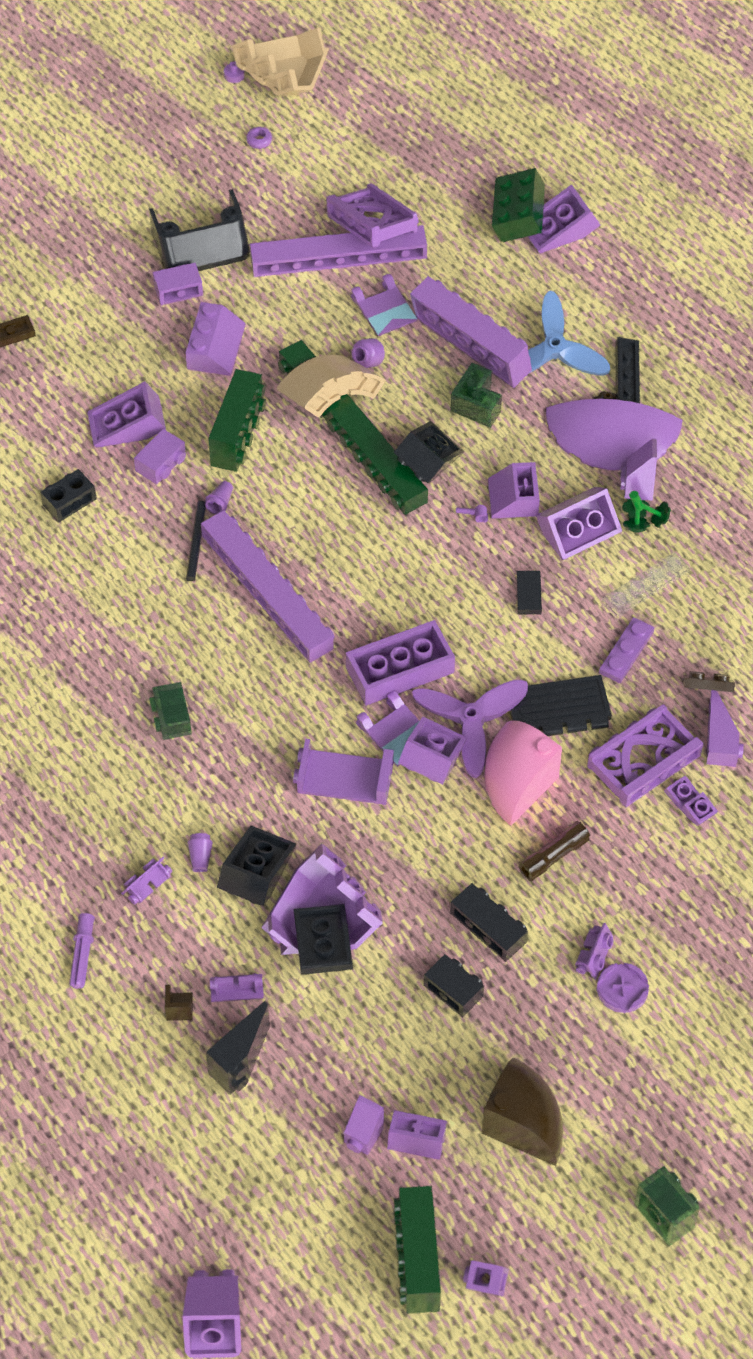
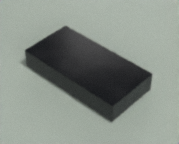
M517 571L518 614L541 615V571Z

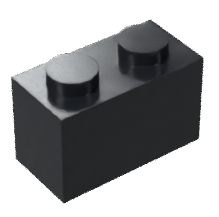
M446 954L424 974V987L462 1018L483 998L484 985L481 979L474 974L470 975L464 970L458 960L451 959Z

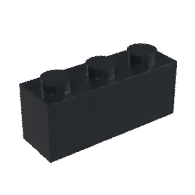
M471 883L450 902V914L505 962L527 943L528 931L526 926L520 920L513 919L503 905L496 904L490 899L489 894L483 888H478Z

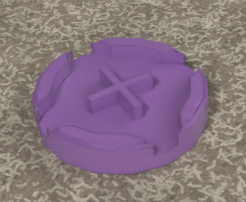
M611 964L598 977L597 993L600 1001L605 1007L614 1012L628 1013L637 1010L643 1006L648 998L649 985L647 976L640 968L632 964Z

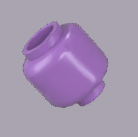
M369 338L357 341L352 348L351 355L356 363L366 368L379 366L383 362L385 351L379 340Z

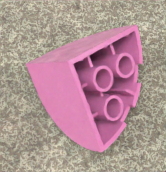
M509 721L498 731L489 747L484 771L485 787L491 799V804L510 826L559 778L562 747L533 726L520 721Z

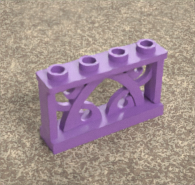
M372 183L367 184L365 189L340 197L334 194L326 197L327 216L372 248L380 246L381 241L408 232L412 234L418 232L417 214ZM364 211L380 212L384 215L381 219L366 217Z
M663 704L657 709L652 708L641 720H635L630 723L622 733H616L611 736L603 746H597L592 749L588 755L587 767L609 787L626 808L700 757L703 742L698 737L695 738ZM659 723L665 724L669 728L670 733L666 738L662 737L663 728L660 731H654L653 727ZM674 735H676L685 745L683 746L680 743L673 741L672 739ZM633 745L658 746L655 754L657 765L654 767L646 763L630 765V753ZM664 748L666 749L664 754H670V756H668L667 758H663L661 756V752ZM613 757L615 762H609V765L612 767L621 766V769L608 770L603 765V761ZM637 769H642L645 773L639 776ZM623 775L626 786L624 787L615 777Z

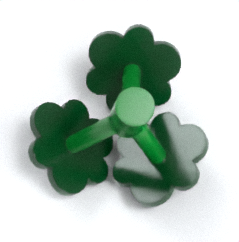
M637 491L630 492V499H627V502L622 505L623 511L628 513L629 517L628 520L623 522V526L634 533L646 531L650 527V523L645 519L646 511L653 514L651 523L657 528L661 524H666L670 517L671 508L668 507L667 502L663 501L660 506L654 509L650 507L648 502L641 500Z

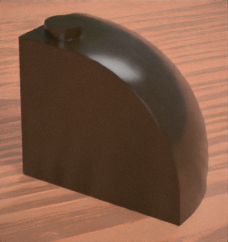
M512 1058L502 1071L484 1107L482 1134L556 1166L563 1142V1121L558 1102L548 1084L535 1070L524 1062Z

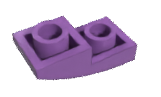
M686 775L664 790L673 803L697 826L718 813L704 792L699 794Z

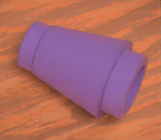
M222 481L206 497L205 506L209 512L218 514L223 510L226 511L233 490V486L229 482Z
M192 834L187 842L192 870L194 872L208 871L213 842L208 834Z

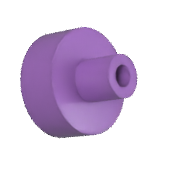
M232 61L225 66L224 78L226 81L238 83L244 79L245 70L238 68L236 61Z

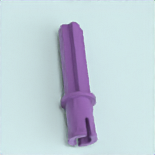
M88 913L79 914L77 934L73 937L75 947L69 985L74 989H81L85 986L90 944L94 941L92 930L95 917Z

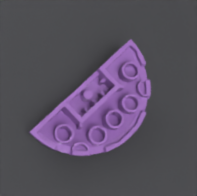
M615 399L576 400L546 408V420L549 431L556 437L560 448L568 455L572 453L580 458L581 462L586 465L606 470H621V466L626 467L627 458L651 439H657L658 460L666 454L667 449L672 443H676L683 421L670 413L648 405Z

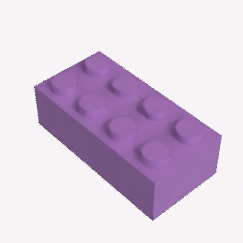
M433 620L346 652V669L365 706L387 698V695L392 691L399 694L453 674L455 670V656L436 621Z

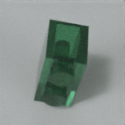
M177 682L152 687L153 697H150L149 701L151 711H156L158 716L154 718L156 732H161L163 740L192 735L182 683Z

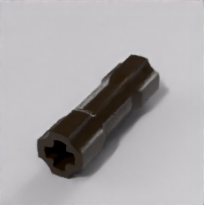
M574 822L551 842L522 859L518 866L521 873L529 881L535 880L546 872L551 865L590 840L588 829L581 822Z

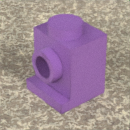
M471 1260L470 1266H467L464 1272V1283H467L466 1288L469 1290L503 1297L509 1269ZM488 1273L490 1275V1282L484 1284L482 1276Z

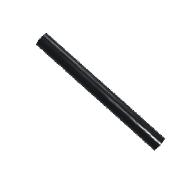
M205 501L197 502L186 575L187 581L194 582L196 579L202 538L201 523L204 522L206 510Z

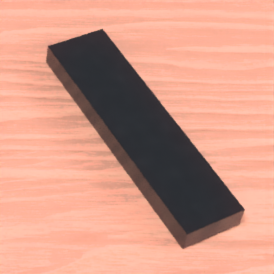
M617 337L615 341L616 400L640 403L639 340Z

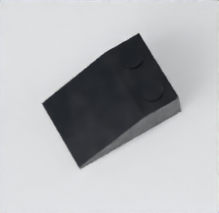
M429 421L411 431L394 453L398 456L397 459L401 464L409 466L415 471L414 474L419 480L430 483L464 453V450L433 422Z
M250 825L223 862L217 888L264 907L272 895L297 843Z
M265 1001L206 1051L208 1074L229 1095L235 1090H242L247 1085L269 1031V1007Z

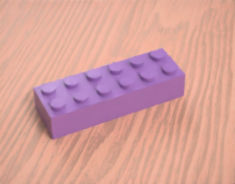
M428 276L410 293L418 320L511 387L515 388L532 371L528 345L523 339H517L506 327L497 325L489 315L480 313L472 303H466L459 294L454 291L450 292L441 281H435Z

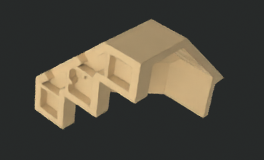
M315 28L299 35L256 44L253 43V40H245L232 45L236 66L241 70L247 71L252 75V78L262 85L272 89V92L277 96L299 95L313 90L329 48H324L320 28Z

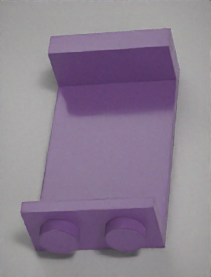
M305 739L304 748H299L297 762L300 763V768H295L293 783L297 784L298 793L387 804L394 764V750L384 749L382 759L311 750L310 739Z

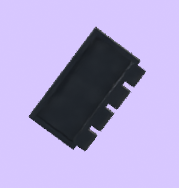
M601 675L528 685L526 696L510 710L512 721L529 724L538 730H542V733L546 736L562 735L563 727H566L567 734L587 731V723H590L591 730L609 728L608 720L612 718Z

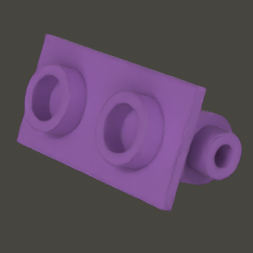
M162 857L158 861L153 858L142 868L145 873L139 878L133 875L124 883L126 889L121 894L124 895L128 892L130 894L128 898L134 905L142 903L153 892L152 888L148 885L149 882L157 889L171 877L172 869L168 865L163 866L160 863L165 858Z
M603 923L602 927L594 926L589 929L583 946L591 950H581L575 963L578 973L585 974L590 972L594 980L597 979L599 972L604 968L607 952L613 946L614 937L606 923Z
M262 974L210 977L211 1002L264 998Z

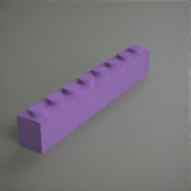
M418 225L417 233L412 234L408 232L381 241L380 246L372 248L352 233L250 243L254 277L427 259V241L424 226Z
M223 510L201 523L202 537L309 663L334 649L333 639L335 637L332 630L321 623L316 611H311L308 608L303 596L296 594L290 581L287 578L283 579L279 574L277 566L266 559L263 550L253 544L250 535L239 528V524L233 516L230 517Z

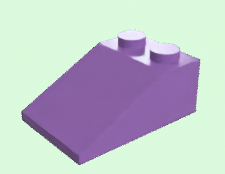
M571 184L544 204L542 233L528 237L538 252L543 253L586 237L598 228L600 223Z
M146 382L87 412L93 444L96 448L146 440L158 434L162 429L166 430L159 395Z

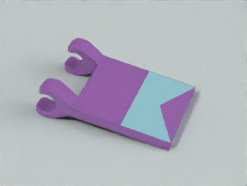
M391 274L382 277L384 280L382 286L386 291L365 299L359 286L351 289L353 293L351 294L352 300L358 305L378 337L417 321L413 311L396 287Z
M392 691L387 695L386 703L395 711L375 725L369 716L362 712L357 715L358 720L356 724L369 735L383 752L384 749L394 750V764L398 767L406 741L419 723V720L403 703L397 692Z

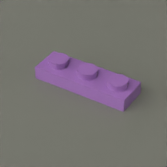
M633 617L600 667L599 674L621 684L654 633L655 627Z

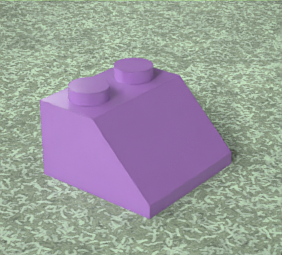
M657 439L648 441L627 458L626 467L621 466L620 490H625V499H630V492L637 491L641 500L653 501L657 464Z
M422 717L407 739L398 764L443 785L467 737Z

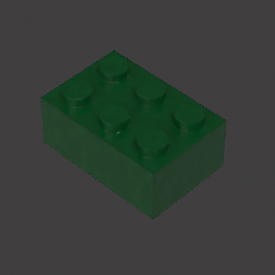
M536 168L495 178L492 227L501 242L542 233L545 184Z

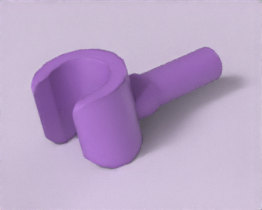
M478 505L475 509L456 508V513L475 515L477 522L488 521L487 508L484 505Z

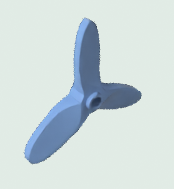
M547 292L542 304V326L545 341L528 350L531 359V372L552 359H559L576 370L599 376L607 375L610 372V365L602 355L583 344L568 341L563 337L564 313L560 299L555 292Z

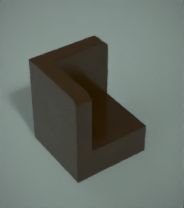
M171 984L165 985V1014L167 1021L193 1020V992L172 993Z

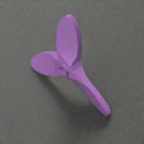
M512 680L486 692L475 703L469 704L430 689L413 690L412 694L416 703L426 710L461 724L463 727L462 735L467 737L462 748L464 765L467 773L471 777L477 778L481 775L486 760L484 723L502 716L521 702L527 694L528 683L524 680Z

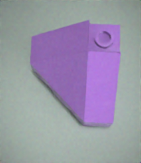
M322 843L296 868L261 927L276 943L280 944L281 955L298 954L293 909L345 904L351 950L357 949L383 923L380 909L376 904H370L364 896L366 891L355 877H351L345 872L344 868L346 865Z

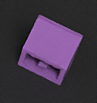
M535 462L512 463L488 478L492 519L534 517L538 514L540 499Z

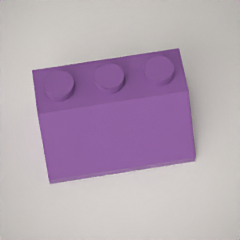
M201 302L186 350L187 369L231 376L245 329V322L223 305Z
M593 487L536 515L543 536L562 560L622 532L607 488Z

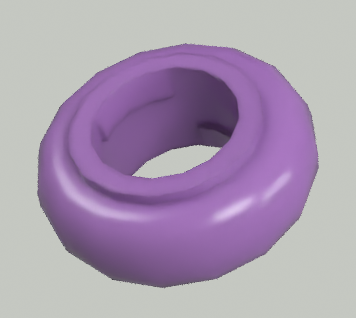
M254 127L247 133L246 140L251 147L263 149L271 144L272 134L267 128ZM256 136H262V137H264V138H262V139H256L255 137H256Z

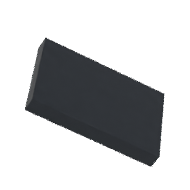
M345 904L293 909L301 975L353 970Z

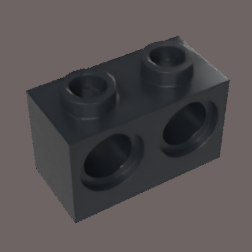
M79 469L65 475L61 480L47 486L40 492L42 505L58 523L97 500L95 486Z

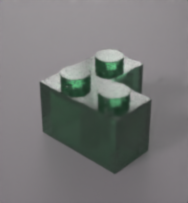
M471 363L451 393L450 411L491 428L501 413L502 395L490 390L492 371Z

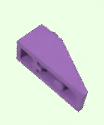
M711 690L706 764L736 767L738 758L743 757L744 744L739 743V732L718 692Z

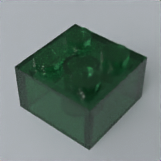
M663 1166L638 1184L634 1205L669 1247L695 1228L700 1209L699 1202L692 1193H687L684 1190L680 1179L674 1172H669Z

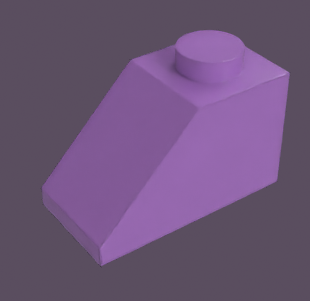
M360 1095L344 1131V1143H346V1146L355 1153L363 1152L368 1155L384 1130V1107Z

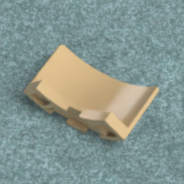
M323 355L312 358L293 369L280 382L277 390L319 418L342 395H365L374 399L386 380L346 356Z

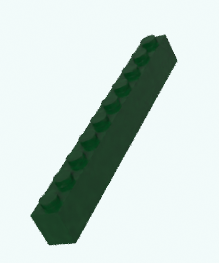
M299 340L279 351L278 367L283 374L287 373L288 375L297 366L316 356L302 340ZM348 394L340 396L339 400L331 404L321 414L320 418L323 417L327 421L330 431L338 434L342 445L352 451L357 463L361 462L367 475L378 482L379 489L383 494H388L396 509H400L406 515L428 503V488L415 476L409 466H404L398 461V456L394 453L395 449Z

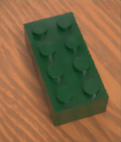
M235 369L208 438L210 464L212 467L237 472L240 464L243 465L245 463L246 447L251 446L253 429L257 430L259 426V413L264 412L266 407V399L263 398L265 384L262 383V374Z
M432 1186L399 1188V1198H394L393 1208L394 1225H396V1251H398L397 1267L398 1278L400 1279V1305H406V1314L440 1312L441 1287Z

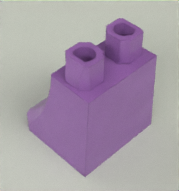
M195 1270L193 1276L188 1277L183 1310L184 1347L188 1357L234 1358L240 1354L241 1331L238 1276H235L233 1270H222L219 1276H208V1272L205 1270Z

